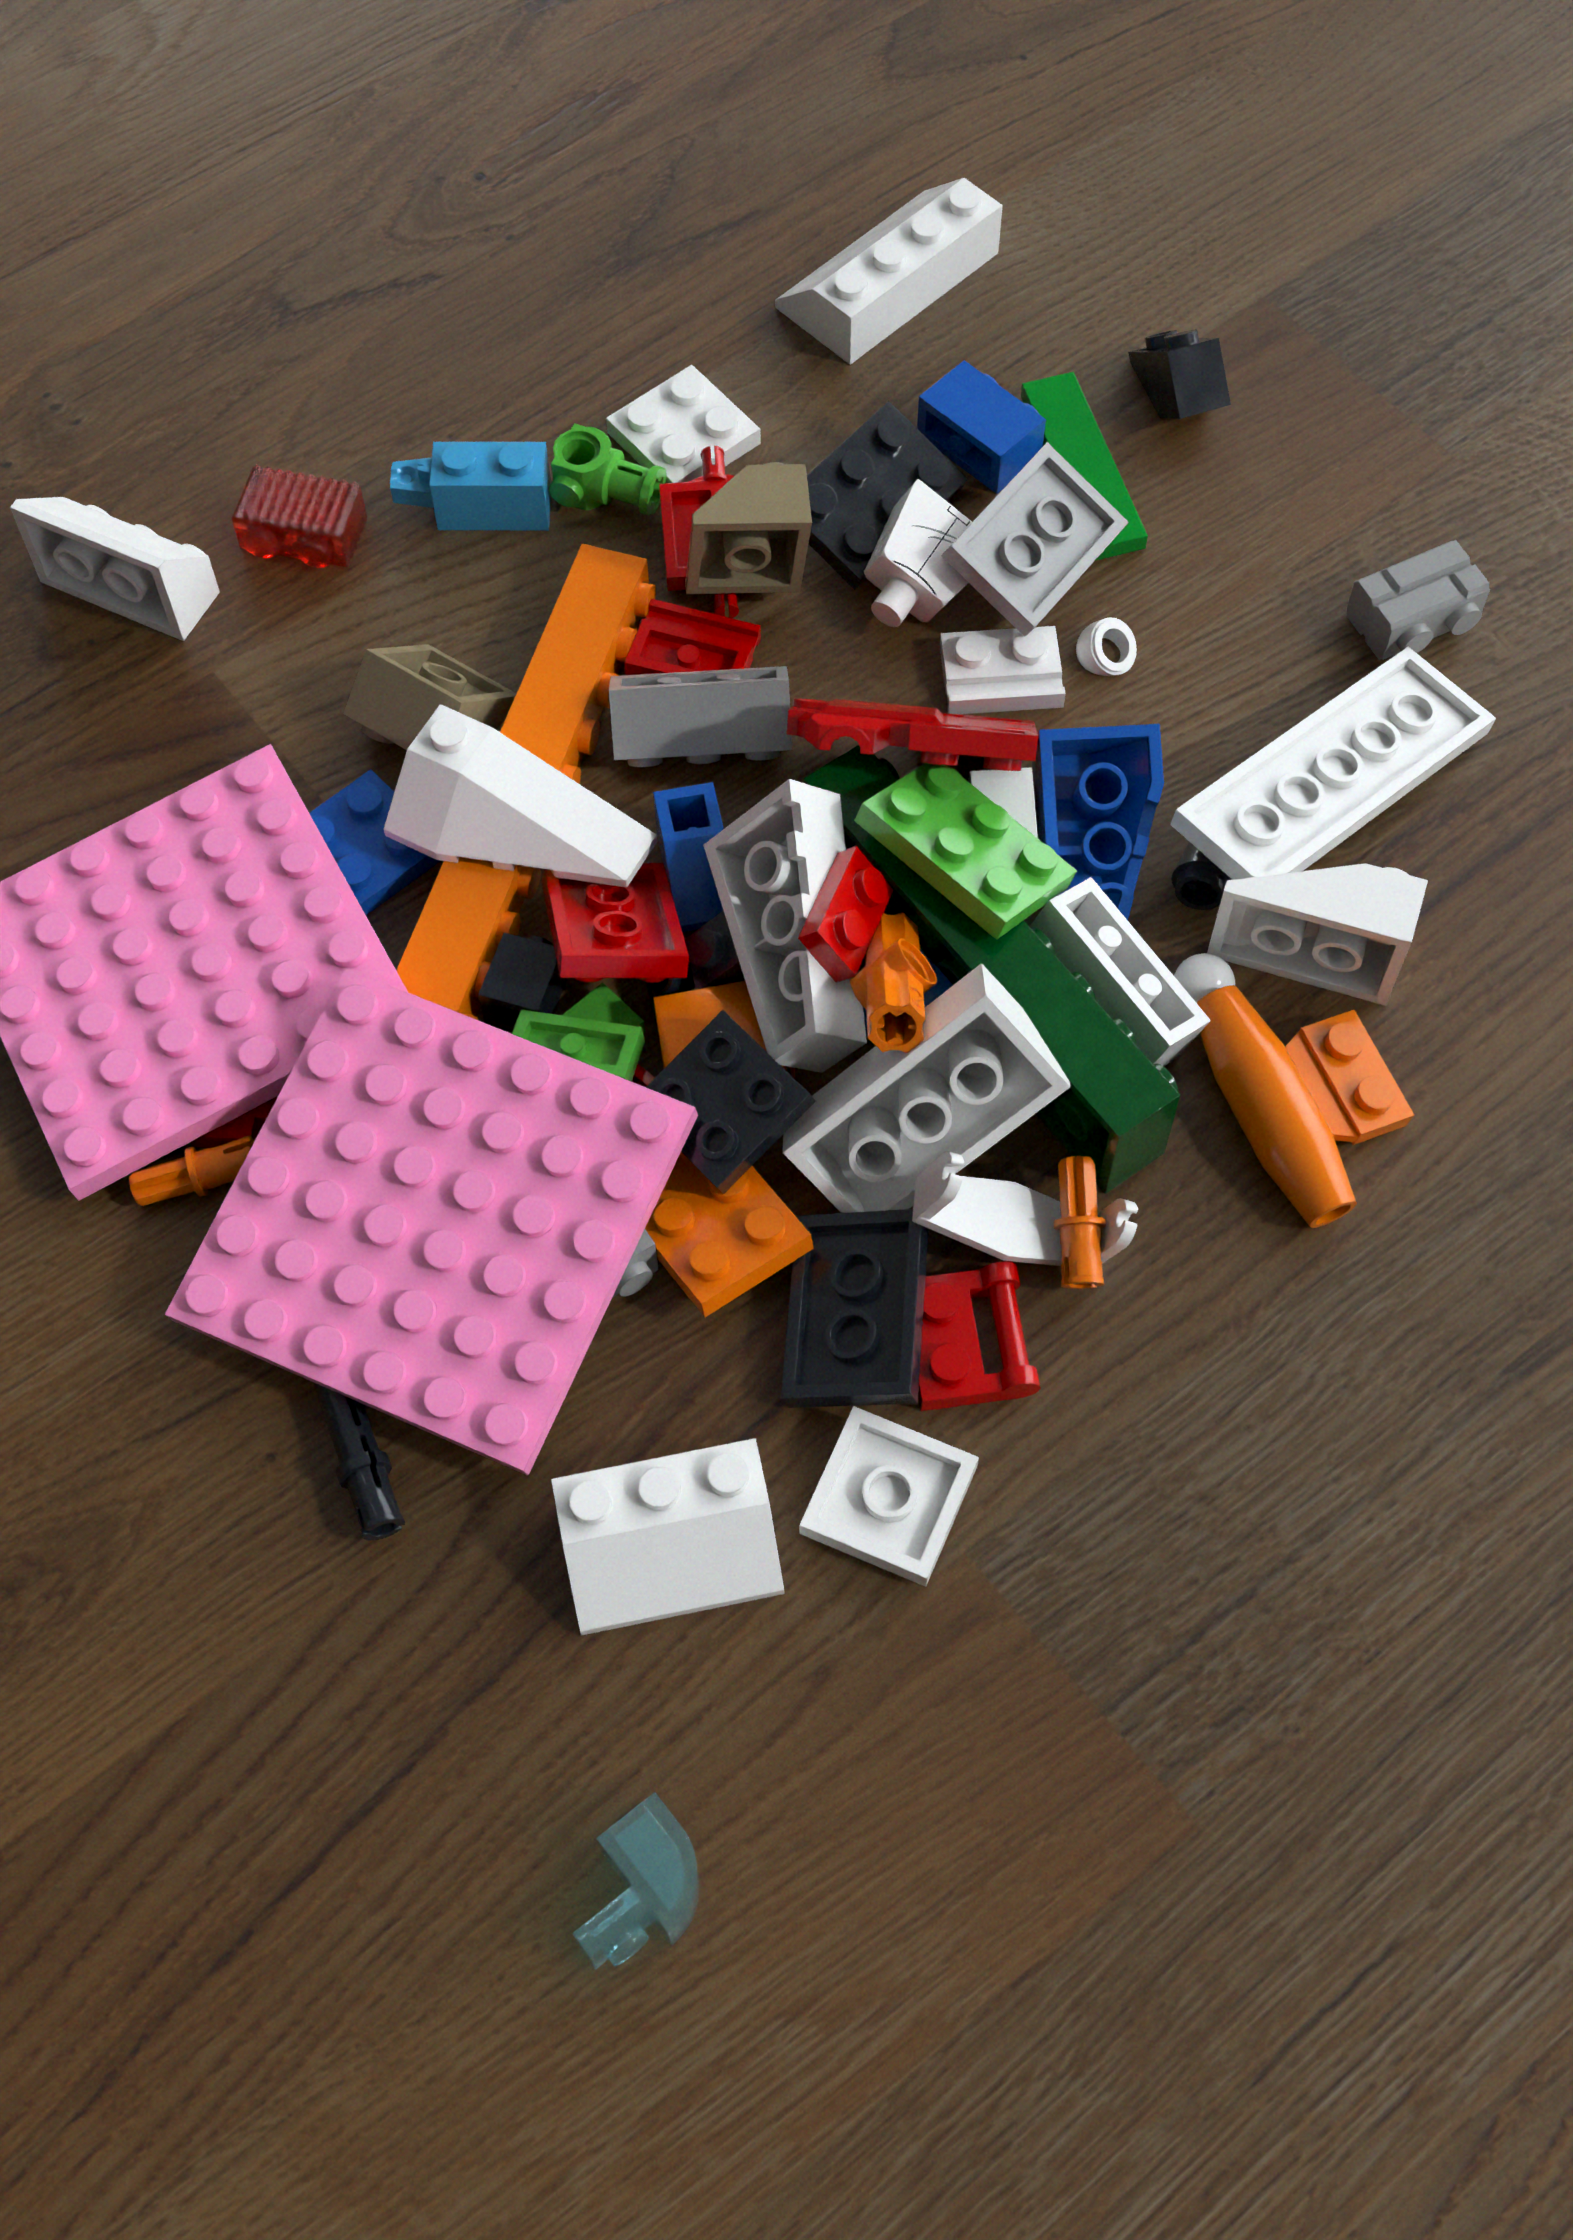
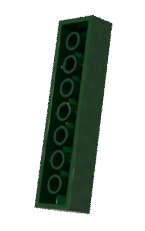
M857 745L803 778V783L840 794L846 850L857 846L870 863L882 873L886 882L893 889L884 913L887 915L905 913L918 926L920 948L947 979L954 985L982 963L1024 1009L1070 1081L1069 1089L1035 1114L1072 1156L1091 1157L1095 1164L1096 1184L1105 1194L1163 1155L1181 1096L1173 1076L1161 1064H1152L1137 1047L1135 1037L1125 1022L1117 1017L1111 1018L1098 1004L1093 989L1087 980L1077 972L1071 973L1056 957L1055 950L1048 937L1038 928L1031 929L1023 920L996 940L854 821L864 801L900 779L894 766L885 758L878 759L874 754H861L860 746Z

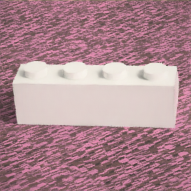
M965 178L925 190L775 300V308L851 365L998 254L1003 205Z
M982 963L925 1007V1020L923 1022L924 1040L908 1053L900 1050L882 1052L875 1046L812 1096L816 1102L783 1134V1154L841 1213L910 1209L914 1206L916 1176L942 1153L949 1151L962 1155L964 1165L957 1168L956 1173L1070 1088V1081L1024 1009Z

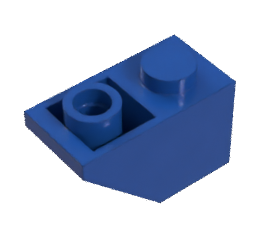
M713 782L653 792L656 833L682 932L698 930L723 911L703 846L724 829Z

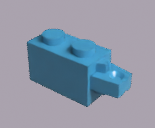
M433 442L431 458L392 463L390 490L393 503L434 508L438 530L549 531L551 507L549 486L551 478L546 442Z

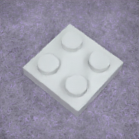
M693 365L685 368L606 418L607 433L641 466L650 469L652 466L657 465L666 469V483L688 482L703 476L700 454L707 446H710L712 464H715L714 446H719L724 450V463L727 466L761 444L760 428Z
M853 1406L801 1520L799 1534L926 1587L976 1471L979 1457Z

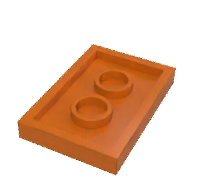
M682 1152L645 1227V1230L655 1242L657 1259L705 1318L814 1249L811 1233L753 1166L723 1194Z

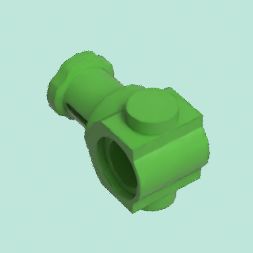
M574 423L571 430L561 434L555 440L553 446L554 459L551 463L553 481L549 486V493L556 502L566 507H576L587 511L598 508L602 504L608 505L613 499L638 506L642 514L653 515L661 503L659 484H665L667 479L665 468L656 465L649 469L625 461L623 452L612 448L609 437L594 427H585Z

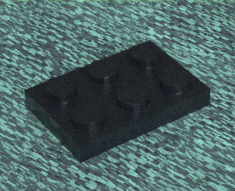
M889 401L807 475L812 517L808 544L854 590L867 579L864 571L894 506L917 479L921 480L947 502L962 489L968 480Z
M913 1209L797 1216L799 1221L811 1233L814 1249L793 1261L781 1390V1399L788 1408L918 1404L929 1228L912 1221Z

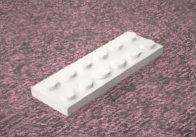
M1406 647L1177 808L1170 825L1233 880L1300 872L1308 868L1487 735L1496 718L1410 647Z

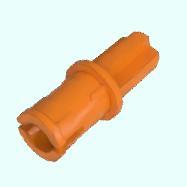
M249 1135L220 1146L199 1151L194 1147H189L185 1149V1157L137 1170L129 1176L132 1195L140 1206L194 1191L199 1197L207 1196L208 1189L235 1180L254 1140Z
M1086 1156L1063 1158L1058 1164L1061 1218L1053 1222L1054 1229L1060 1231L1062 1256L1061 1287L1068 1289L1097 1288V1286L1104 1285L1100 1242L1101 1229L1106 1227V1219L1098 1217L1095 1164L1091 1157Z

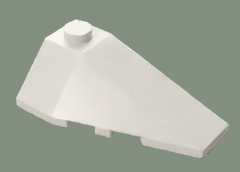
M441 704L407 749L384 826L385 836L436 860L458 863L459 857L492 861L494 868L514 871L515 865L548 869L558 878L627 887L658 842L655 833L499 731Z

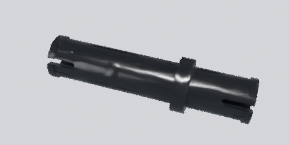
M314 1383L324 1419L340 1463L336 1469V1475L341 1487L349 1490L361 1527L362 1537L365 1540L371 1541L394 1535L402 1529L401 1525H405V1520L400 1513L388 1477L392 1469L391 1462L387 1453L379 1450L365 1405Z

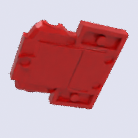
M793 699V707L788 709L786 735H796L805 738L818 750L830 751L835 740L847 736L858 742L861 754H875L887 746L908 747V750L921 751L920 762L958 765L959 755L984 757L983 768L1004 771H1021L1022 760L1036 761L1038 741L1035 723L1030 720L941 713L938 708L841 699H834L833 701Z

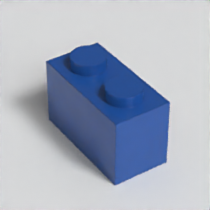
M965 360L919 396L917 429L942 454L996 494L1003 490L1043 447L1046 419L1033 406L1021 402L999 386L994 378L988 374L981 373Z

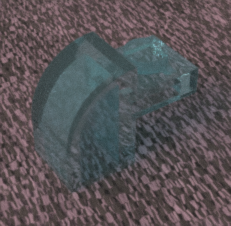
M654 1792L596 1838L601 1853L628 1889L572 1933L578 1947L595 1970L608 1959L616 1967L633 1956L649 1940V1936L644 1930L653 1923H655L672 1946L690 1925L698 1905L700 1881L692 1843L682 1826L656 1792Z

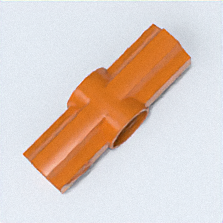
M883 913L864 956L865 967L857 972L855 977L850 979V984L856 998L866 1009L867 1038L882 1052L900 1050L908 1053L924 1040V993L936 985L937 977L931 964L920 952L918 926L905 913L898 915Z

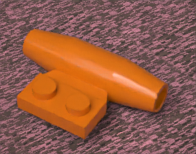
M1230 985L1219 988L1201 998L1197 1004L1211 1021L1200 1032V1036L1215 1080L1262 1167L1311 1228L1327 1225L1349 1213L1357 1205L1335 1141L1351 1142L1352 1145L1405 1127L1414 1117L1412 1109L1355 1010L1301 1027L1291 1041L1284 1046L1236 986Z

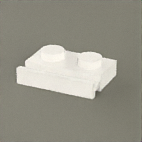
M1055 626L1035 627L1025 637L1016 628L941 633L940 654L945 694H947L948 713L974 714L1064 707L1066 693L1065 687L1062 684V667Z

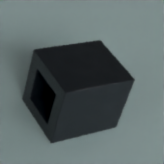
M503 933L478 994L484 1023L501 1030L513 1032L521 1010L554 1014L567 978H560L553 943L539 936L528 935L523 938Z

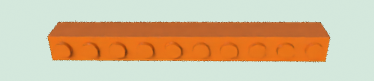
M581 544L500 733L578 784H580L581 779L580 764L585 754H593L598 743L600 734L599 718L604 707L610 709V676H619L618 673L621 665L625 662L636 636L638 624L641 618H646L650 600L656 598V586L649 584L646 558ZM459 857L458 863L444 861L396 970L408 993L478 1020L476 1016L480 1008L478 994L503 933L518 936L521 922L519 911L525 898L532 899L540 882L541 868L515 865L514 871L494 868L492 861Z

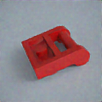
M1007 1261L996 1262L986 1265L979 1270L926 1276L918 1390L921 1411L1024 1398L1034 1395L1041 1389L1037 1368L1029 1365L1015 1290L1021 1285L1015 1263ZM990 1297L1003 1370L999 1373L985 1374L971 1299Z

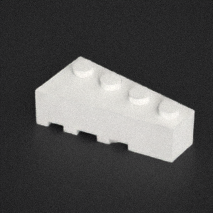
M788 779L703 846L767 1053L780 1065L823 1073L867 1043L863 1006L851 988V978L836 983L798 939L837 853L846 850L840 794Z

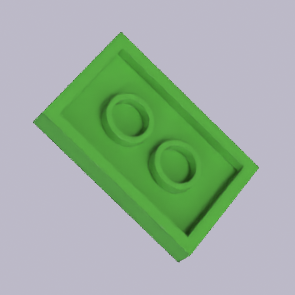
M923 764L864 801L854 820L996 940L1047 904L1050 899L1065 891L1077 872L1076 869L1057 855L1050 846L1041 842L1013 819L1005 809L991 801L964 779L956 769L949 765Z

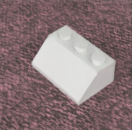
M65 497L16 499L10 507L40 582L184 641L220 593L209 556L191 544H178L158 536L153 530L144 525H131L110 516L103 509L95 505L85 506Z
M756 1438L551 1479L581 1636L784 1594L770 1502Z

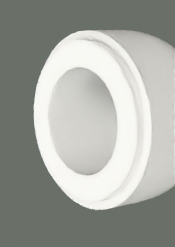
M1109 617L1091 623L1081 632L1077 640L1076 654L1078 661L1086 670L1097 675L1116 676L1123 674L1132 667L1136 658L1137 648L1131 629L1117 618ZM1102 638L1111 640L1119 648L1120 659L1117 663L1110 661L1104 655Z
M1201 953L1190 956L1179 965L1174 974V977L1196 1003L1214 990L1230 985L1235 986V977L1230 966L1222 958L1213 954Z

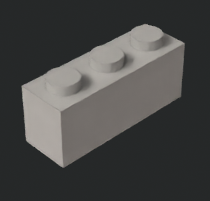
M787 666L610 676L609 701L614 760H627L628 765L633 767H650L661 764L664 757L686 756V761L689 763L707 764L721 760V754L745 753V758L750 760H770L779 757L780 751L792 750V735H786L788 709H790Z

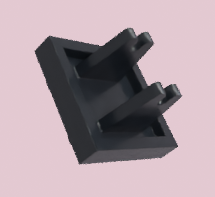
M724 1010L646 1087L696 1108L698 1117L681 1152L723 1194L816 1102L810 1093Z

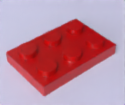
M643 863L627 887L558 878L553 875L551 870L542 869V888L560 978H575L583 982H596L604 978H637L646 982H660L667 978H687L689 954L663 863Z

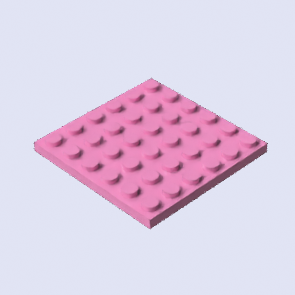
M271 744L0 881V1037L68 1189L78 1201L277 1097L344 968L351 969L408 992Z
M344 968L165 1315L176 1323L528 1476L698 1117L696 1108L351 969Z

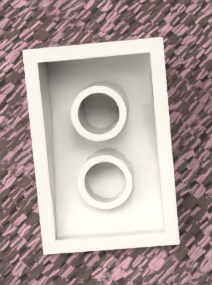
M1366 863L1227 880L1207 954L1216 955L1227 962L1386 1006L1412 943L1428 880L1410 876L1397 868H1381Z

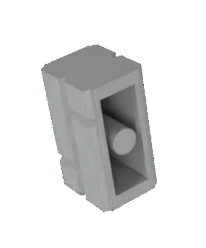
M1456 540L1450 541L1354 581L1346 608L1347 618L1360 635L1364 634L1365 642L1378 660H1384L1398 654L1406 647H1410L1418 653L1437 636L1449 631L1454 635H1460L1473 628L1482 617V611L1490 592L1489 582L1475 564H1470V557Z

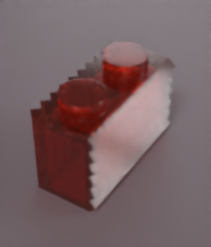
M256 464L252 467L232 516V522L240 548L246 549L257 557L272 558L276 554L301 559L307 565L316 568H324L329 564L350 567L354 550L357 549V541H360V534L363 532L364 524L367 522V513L361 487L355 481L349 484L344 479L338 482L333 477L327 480L322 475L316 478L312 474L305 476L301 472L297 474L290 470L283 472L279 468L273 470L269 466L263 469Z

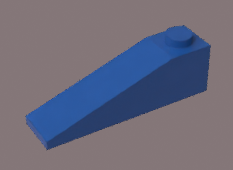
M1160 724L1039 730L1037 733L1036 761H1032L1038 839L1050 846L1057 855L1077 870L1072 882L1065 891L1092 877L1128 921L1141 864L1150 839L1149 834L1155 811L1164 786Z

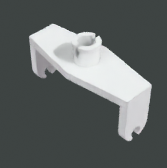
M949 1151L942 1153L916 1176L913 1222L1003 1261L1061 1266L1060 1231L1055 1230L1053 1225L1054 1220L1061 1218L1060 1201L1012 1181L955 1175L957 1168L964 1165V1159L962 1155ZM1119 1198L1098 1213V1217L1106 1219V1227L1101 1229L1102 1264L1125 1249L1132 1241L1137 1229V1223L1128 1220L1132 1213L1136 1214L1138 1212L1135 1202Z

